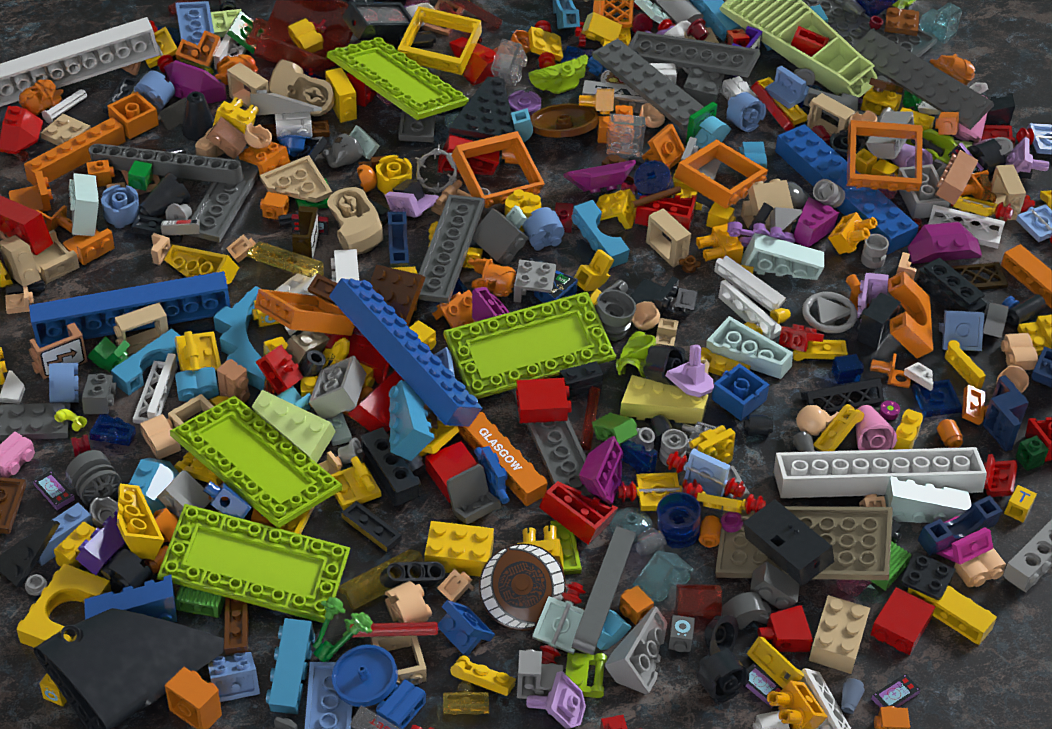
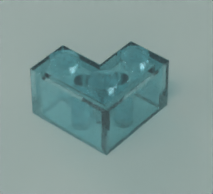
M950 2L938 11L932 8L921 16L919 29L937 37V40L945 44L956 36L962 9Z
M656 551L632 585L634 587L638 585L652 601L660 602L669 594L668 590L672 585L682 586L686 584L694 569L676 553Z

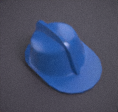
M287 135L277 137L276 140L279 141L280 145L286 146L288 155L296 157L298 153L304 150L305 140L310 137Z

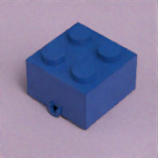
M739 363L732 370H726L722 377L714 383L711 399L739 420H742L767 400L769 384Z

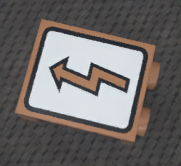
M75 323L67 325L68 338L39 348L34 339L30 340L31 348L29 353L34 360L32 366L34 371L40 373L43 379L49 377V364L78 363V365L87 362L83 336Z

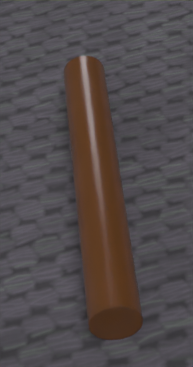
M676 186L631 201L632 208H637L681 193V187Z

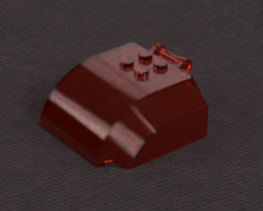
M276 0L268 21L260 18L254 19L253 28L246 37V43L248 45H256L254 56L277 64L279 60H286L301 67L303 72L325 71L337 65L327 57V52L335 50V48L347 47L352 38L353 32L342 18L349 5L341 0ZM305 18L314 21L316 24H320L323 19L327 20L325 25L327 30L324 36H322L324 40L322 43L323 48L314 53L298 48L289 36L288 26ZM263 28L264 32L261 33L258 37L257 33L259 29Z

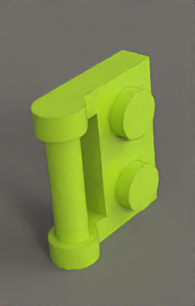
M568 652L566 675L582 690L583 697L602 698L604 696L603 676L607 655L603 653L595 655L571 654ZM589 665L595 666L594 685L592 687L587 686Z

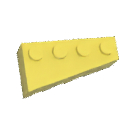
M632 375L621 402L620 415L636 417V420H645V418L663 415L669 420H674L675 423L701 424L706 411L708 394L699 398L684 393L677 386Z

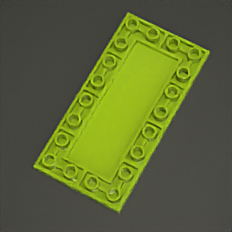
M376 37L370 41L349 44L347 47L335 48V50L327 52V58L416 120L465 106L469 102V99L462 92L455 90L450 84L431 74L428 69L421 67L416 61L397 51L394 46L387 44L382 38Z
M588 292L445 330L443 333L463 384L466 387L465 389L477 399L515 389L516 380L549 379L559 376V370L594 361L602 364L616 359V354Z
M235 395L170 430V436L277 528L282 527L342 490V484L310 459Z
M184 504L157 579L164 580V576L171 575L174 584L324 623L326 610L321 601H327L329 597L336 598L350 547Z

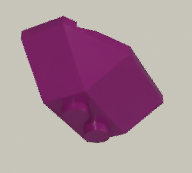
M176 60L165 66L166 81H170L175 88L173 96L186 100L188 94L197 91L204 94L208 104L227 99L226 85L219 82L206 70Z
M631 160L570 171L563 175L564 178L584 192L590 191V194L601 192V188H607V191L618 189L617 185L625 181L636 161Z
M960 222L924 225L908 246L911 264L932 262L938 258L948 261L982 257L978 239Z
M486 287L475 288L472 291V319L475 322L510 313L496 296L489 293L490 291Z
M614 436L588 453L579 474L580 481L585 485L588 492L608 505L613 503L617 487L620 486L622 478L621 459L623 458V451Z

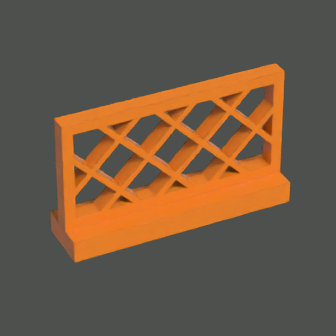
M594 0L593 12L621 24L622 28L632 27L634 0H611L610 2L608 0ZM617 1L621 2L619 6H615L614 4ZM627 6L629 8L628 10H626L625 12L621 10L622 8ZM611 7L613 9L612 11H610L609 13L605 11L606 9ZM617 12L621 14L617 18L613 17V15ZM627 18L629 22H621V20Z

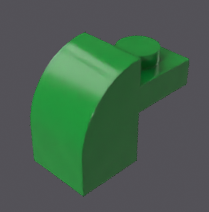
M104 337L87 357L100 368L111 372L115 366L129 358L126 349L130 344L124 340L117 347L107 337Z

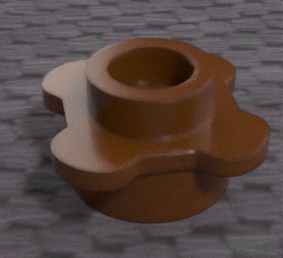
M687 255L685 259L679 260V265H682L684 272L693 273L697 267L701 266V262L697 261L693 255Z

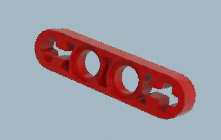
M756 81L750 87L752 91L765 104L766 108L786 132L794 129L795 125L766 89Z

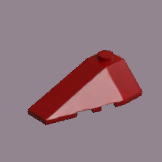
M461 37L449 42L455 57H461L469 39ZM477 43L464 69L463 76L474 86L484 82L488 76L495 77L500 75L502 58L492 49Z

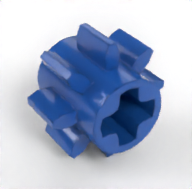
M593 57L587 63V67L590 68L588 72L596 76L607 70Z

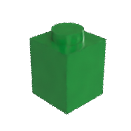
M134 161L128 172V186L146 191L153 178L152 164Z

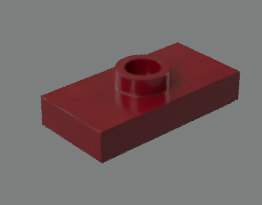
M556 202L555 212L564 227V232L571 233L573 204Z

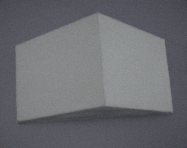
M775 207L770 213V232L772 227H780L784 231L802 214V211L800 209Z

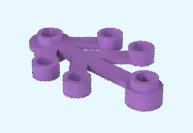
M729 222L727 226V232L731 237H738L740 234L753 237L754 233L795 244L794 235L789 232H782L780 227H772L771 232H769L765 225L761 223L754 224L753 231L742 229V223ZM741 237L739 241L743 247H747L752 237Z

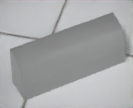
M653 0L671 17L670 19L676 25L681 21H689L692 24L696 19L704 17L689 0Z
M886 111L880 122L914 125L913 112ZM870 136L866 145L868 150L878 158L896 159L907 139Z

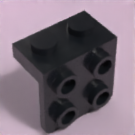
M672 276L665 287L644 279L630 297H632L636 305L644 301L653 302L659 310L661 317L673 299L678 295L679 279Z
M915 552L902 577L901 584L931 598L941 600L947 587L952 582L956 569Z

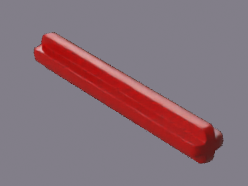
M437 622L373 623L371 625V633L359 631L352 638L437 635L438 624Z

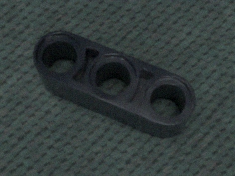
M439 562L391 563L380 573L379 579L381 584L387 588H395L408 581L413 582L415 585L420 584L421 587H431L444 577L445 569Z

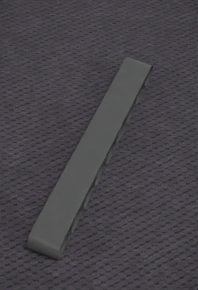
M94 144L89 147L91 162L108 160L109 167L113 166L114 170L129 171L134 161L152 164L153 175L165 176L171 172L178 178L227 184H238L243 180L241 164L237 160L106 144Z
M616 526L576 631L572 649L590 655L594 654L632 549L636 532Z

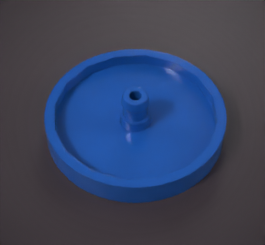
M361 645L348 650L338 659L332 671V684L337 695L345 703L356 707H366L381 702L393 691L398 679V669L394 658L386 649L376 645Z

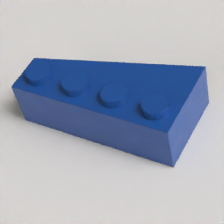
M171 575L164 576V580L155 583L154 580L147 581L145 586L135 589L132 586L125 587L117 594L108 592L84 599L85 620L115 608L170 622H177L175 594Z

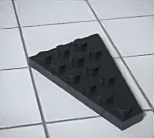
M488 76L450 125L448 133L486 139L515 132L504 79Z

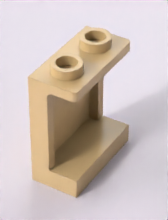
M54 230L49 232L53 245L38 255L32 253L39 275L46 284L80 268L75 251L69 252L58 241Z

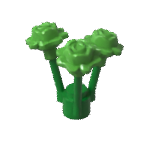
M329 597L327 601H321L326 610L324 616L326 619L317 640L312 645L316 648L313 654L323 662H329L335 652L359 631L372 632L371 625L373 621L364 612L360 614L352 613L351 620L344 619L346 631L334 646L326 640L324 643H321L330 620H333L335 614L345 613L346 611L343 608V602L335 597Z

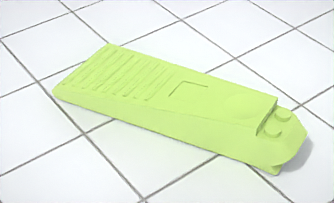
M727 0L719 8L724 15L745 30L747 26L763 31L761 39L763 43L798 68L810 69L814 72L815 80L836 95L846 93L861 97L873 87L869 84L871 78L877 79V75L873 70L874 64L858 53L802 0ZM798 26L830 38L827 45L812 57L791 46V42Z

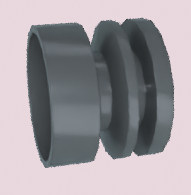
M606 290L599 294L595 304V310L610 341H617L626 337L636 311V303L632 297L619 290Z
M91 450L79 454L67 466L66 478L76 490L82 502L87 506H90L97 497L99 499L105 497L112 499L118 493L119 485L122 484L121 477L116 473V470L101 451Z

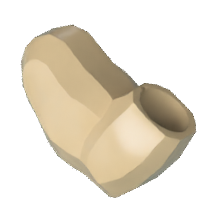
M279 60L269 81V93L279 94L322 107V111L310 112L311 116H321L330 111L335 101L331 85L326 80L311 78L303 74L302 68L293 62Z
M350 187L340 189L331 194L327 204L339 223L340 229L337 231V235L343 250L357 249V255L371 251L383 241V230L378 212L368 200L363 189Z

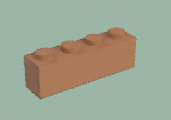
M962 150L957 155L953 154L936 185L938 187L936 195L954 205L963 193L979 160Z

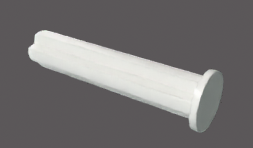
M79 90L48 111H43V119L51 124L53 119L86 99L87 94L85 90Z

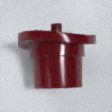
M639 13L633 16L632 30L635 34L637 31H651L653 21L647 14Z
M696 19L687 29L686 35L692 36L696 40L704 41L709 35V32L705 29L706 22L704 19Z

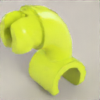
M68 409L58 410L54 415L57 422L72 421V429L74 431H79L87 424L85 417L77 416Z

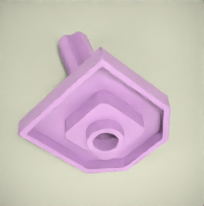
M1026 137L1013 148L1006 158L1005 165H1014L1017 174L1020 171L1030 173L1031 169L1042 171L1049 169L1048 161L1035 160L1033 155L1029 154V139Z
M691 345L689 362L667 371L665 375L684 393L700 398L711 393L714 388L713 379L705 372V364L701 363L700 345Z
M563 671L556 673L552 690L548 693V696L529 695L527 697L528 708L546 709L548 714L552 715L565 729L581 725L586 708L583 693Z

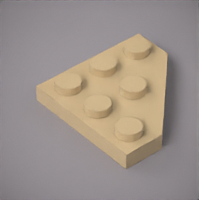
M309 155L260 175L261 181L268 192L315 203L329 198L332 194L330 187Z

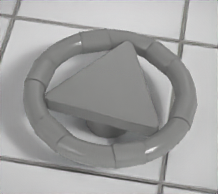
M819 292L813 294L806 299L802 307L803 316L808 324L825 333L844 332L853 327L857 321L855 305L848 298L838 293ZM827 299L837 300V301L843 303L846 307H844V306H842V305H839V304H837V303H834V302H832V301H829V300H827ZM815 301H817L820 323L809 312V308ZM850 315L845 324L833 326L836 320Z

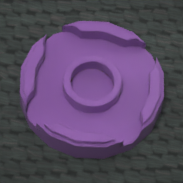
M519 90L512 93L508 98L511 112L528 108L529 115L531 116L534 112L541 109V98L532 91L528 93L525 90Z

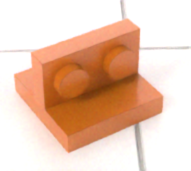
M673 124L665 126L648 141L650 149L641 157L643 160L649 159L653 163L658 162L659 165L663 166L662 172H667L681 160L685 148Z

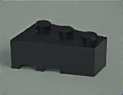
M1013 93L1000 98H996V96L991 97L990 100L993 101L994 106L987 112L985 125L1010 126L1015 109Z

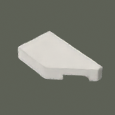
M919 362L904 369L905 376L930 391L933 389L932 370Z
M13 371L8 372L1 390L0 402L20 404L24 394V384Z

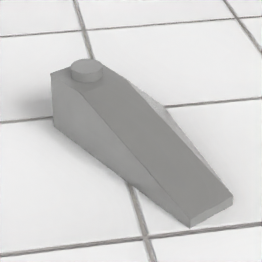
M256 90L257 94H250L251 105L257 106L259 109L257 115L322 111V107L279 94L267 93V90Z
M656 606L649 610L614 649L604 665L616 683L644 694H648L657 680L658 673L655 669L656 664L661 660V656L658 653L660 645L664 644L667 621Z

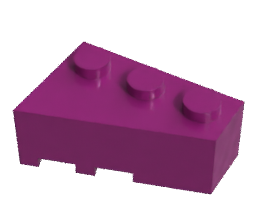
M808 197L794 232L795 242L809 247L832 232L839 212L835 211L831 206L824 205Z

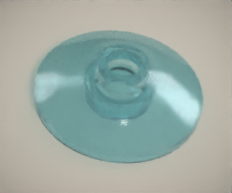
M633 507L618 510L610 523L613 533L616 526L636 532L634 542L645 539L652 530V521L649 515Z

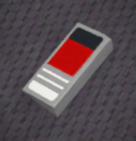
M200 219L162 221V235L200 234Z

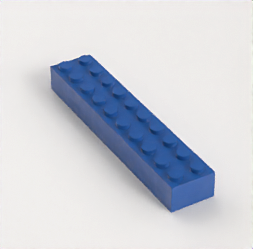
M803 124L778 135L775 152L813 187L818 181L828 179L844 190L845 199L837 207L841 213L846 216L857 212L862 220L871 217L877 220L876 228L870 229L869 232L870 235L880 234L887 238L889 241L887 255L909 245L913 241L919 226L878 189L847 186V161L807 125Z
M222 271L29 305L36 342L40 348L68 338L67 325L75 323L83 340L115 334L113 327L116 326L115 317L156 303H160L166 313L168 325L214 317L223 307L228 306L231 308L225 272ZM152 322L129 331L155 327V324Z
M341 278L329 296L331 300L444 425L470 426L482 410L478 399L469 394L465 389V385L457 381L453 376V372L445 368L439 357L433 355L430 347L421 342L418 334L409 329L404 319L397 316L395 309L386 304L383 296L374 291L371 283L366 280L358 281L352 278Z

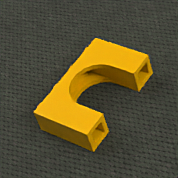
M63 564L60 570L54 573L50 584L42 590L37 602L31 605L25 619L19 622L17 633L20 643L34 648L61 631L65 626L49 619L52 610L64 602L79 601L84 603V599L112 592L110 580ZM64 634L65 640L72 642L71 637Z

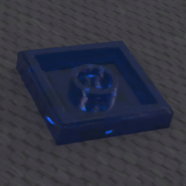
M949 379L933 381V389L931 391L919 383L912 385V391L925 418L962 413L963 407Z

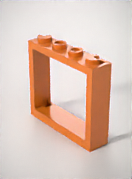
M851 120L848 127L847 186H855L856 188L869 187L873 190L882 188L890 191H919L922 185L923 125ZM856 135L915 139V178L855 174Z
M518 131L457 145L451 155L471 196L484 198L485 208L499 203L505 204L507 197L517 189L538 195L545 184ZM511 148L529 185L484 195L466 158Z
M716 139L679 162L674 177L727 209L733 204L735 205L740 199H744L748 195V190L753 183L759 181L764 183L767 180L768 170ZM716 158L748 178L729 190L699 172L698 169Z
M258 289L255 308L287 328L352 336L355 325L336 305L315 295Z

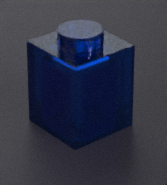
M856 354L834 357L831 371L837 384L860 381L864 366Z

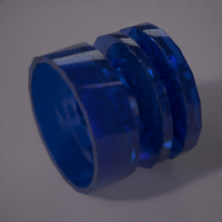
M647 161L635 171L634 184L639 197L649 196L675 187L669 168L660 161Z
M674 492L664 496L657 506V532L661 541L672 548H685L696 543L699 539L701 527V507L697 499L684 492Z

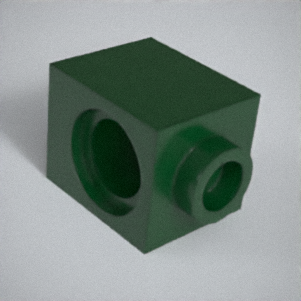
M1036 435L1020 442L1015 458L1026 471H1029L1044 464L1049 449Z

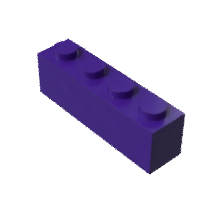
M118 508L114 512L115 516H109L102 524L103 528L100 529L98 527L91 534V540L88 541L86 539L78 548L80 553L76 560L94 575H97L107 562L126 545L117 526Z

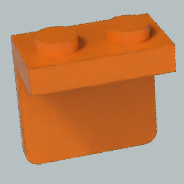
M272 141L265 148L250 146L238 155L240 160L257 165L260 175L290 163L286 146Z
M42 170L35 172L36 186L9 191V197L12 201L41 212L51 210L50 200L53 199L51 189H47L50 188L48 178L43 177Z
M108 228L102 232L95 230L94 236L76 235L63 243V246L69 252L75 251L78 261L83 265L115 248L113 234Z
M467 290L463 294L461 292L456 293L451 297L452 300L449 304L440 303L436 306L437 310L433 313L436 320L444 316L452 328L474 323L475 321L472 319L471 291Z

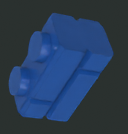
M406 679L400 685L396 684L389 698L386 701L382 700L376 708L377 722H381L384 727L387 726L391 729H404L425 705V691L417 686L415 687L414 684Z

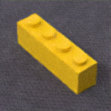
M951 586L947 587L941 600H936L908 588L907 593L935 606L933 613L935 618L977 645H980L993 629L997 616L974 603L970 598L963 596Z

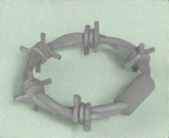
M439 144L438 148H434V150L423 155L421 158L415 157L418 160L416 178L423 188L434 192V195L440 193L457 180V166L451 156L452 153L441 150ZM434 154V159H436V155H446L454 169L452 176L447 175L450 178L444 187H439V183H437L436 187H428L424 183L428 179L423 180L419 170L421 166L426 168L423 164L430 155Z

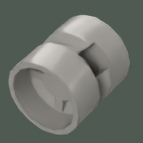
M828 179L818 181L813 188L815 199L832 208L839 207L845 199L844 190Z
M871 234L868 239H865L861 255L863 265L872 269H877L884 265L889 241L886 237L880 234Z
M670 429L663 433L659 458L664 465L669 466L666 462L671 453L674 454L678 451V456L681 458L686 455L688 438L684 432Z

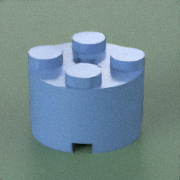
M149 71L136 84L134 91H137L157 109V112H160L175 94V88L170 81L167 82L164 79L165 76L157 71Z
M742 92L728 100L726 119L741 130L751 132L759 126L758 122L760 119L763 121L766 114V106L750 93Z
M114 185L102 193L101 204L104 219L114 225V227L123 228L125 225L133 223L137 215H140L138 193L134 188L127 185L126 188Z
M548 207L539 208L531 212L532 216L522 224V227L534 249L538 251L545 246L559 245L564 235V227L556 212Z
M78 363L49 364L50 403L79 402L78 391H74L78 390V376H74L78 374Z

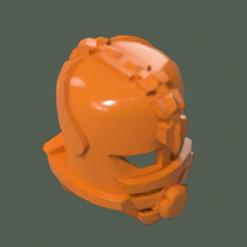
M249 55L225 56L217 63V72L219 74H216L214 77L228 85L227 70L239 62L256 73L258 68L255 60Z
M957 54L952 56L941 55L937 60L931 59L929 61L934 67L966 86L974 79V65L966 59H961Z
M38 80L33 86L24 89L20 93L19 103L22 108L29 110L37 116L45 111V109H51L62 101L60 95L64 93V90H56V86L51 80Z
M491 258L468 260V263L474 266V271L482 275V278L472 281L473 289L486 287L493 295L499 297H507L512 292L516 278V272L512 267L495 265Z

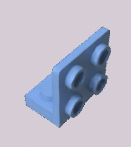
M251 652L235 653L227 657L218 656L207 664L211 683L219 690L220 702L260 694L256 667Z

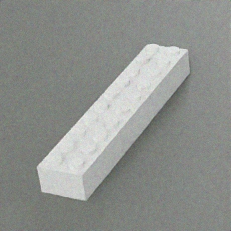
M145 17L1 63L0 107L19 101L20 93L24 89L33 86L38 80H51L57 89L159 56L160 53L153 28L148 18Z
M976 447L776 453L774 475L781 498L885 495L890 476L897 477L898 481L901 482L912 480L917 485L925 486L928 483L933 484L937 489L948 487L974 493L983 492L987 476Z

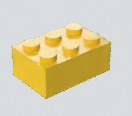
M431 521L425 550V562H439L443 565L445 573H451L455 569L459 574L464 571L467 575L480 577L485 564L492 556L494 528Z

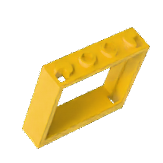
M418 6L397 51L404 53L406 57L416 61L420 66L462 75L482 33L481 20ZM422 23L471 33L461 57L457 58L411 47Z

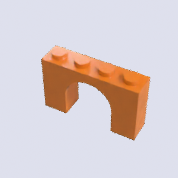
M903 271L888 279V293L900 301L905 309V312L890 319V334L918 359L933 351L930 296Z

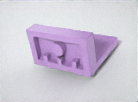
M388 192L385 195L391 211H406V216L412 217L422 215V212L427 208L433 207L439 198L438 195L424 194V197L417 201L414 194Z
M865 274V280H861L860 291L863 293L860 292L858 296V306L861 307H858L857 318H860L864 308L867 309V304H870L872 298H876L881 292L887 295L889 275Z

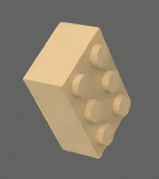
M828 595L809 661L852 674L870 608Z

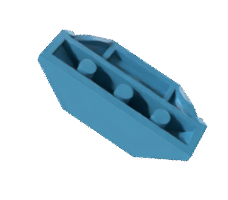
M151 457L141 459L129 485L140 487L153 514L157 510L167 508L156 497L170 484L179 472L170 461Z

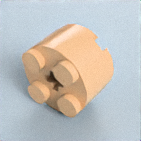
M408 581L385 592V595L389 597L385 599L386 606L394 622L397 620L399 623L426 622L432 616L430 607L423 600L424 591L420 584L415 585L413 582Z

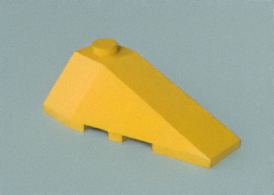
M173 244L164 258L165 262L186 277L224 271L227 284L232 282L239 270V267L228 255Z
M120 484L118 487L117 526L130 551L140 559L155 560L164 542L161 531L140 487Z

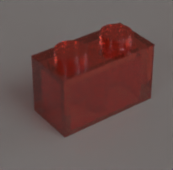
M676 584L675 610L678 615L691 618L702 616L703 618L713 619L715 616H721L722 589L720 585Z

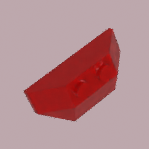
M8 106L1 128L0 152L18 154L21 150L37 143L43 120L27 109L18 106Z

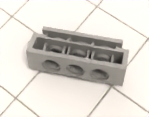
M1052 519L1006 566L1003 574L1005 579L1024 592H1027L1034 586L1039 578L1047 573L1052 566Z

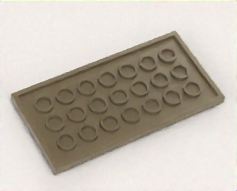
M785 507L833 547L835 562L813 579L889 580L893 521L892 507ZM742 509V512L739 513L742 517V522H744L749 517L754 515L755 512L752 511L751 514L748 515L746 511ZM743 525L740 530L733 533L726 532L721 528L715 572L716 578H752L753 571L766 561L783 571L746 539Z

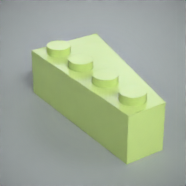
M264 390L261 391L252 405L256 414L316 463L336 433L331 422Z

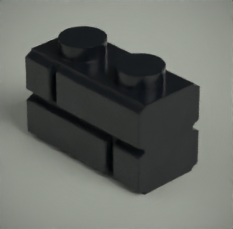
M594 361L559 370V378H564L565 386H569V397L602 389L603 372L598 363Z

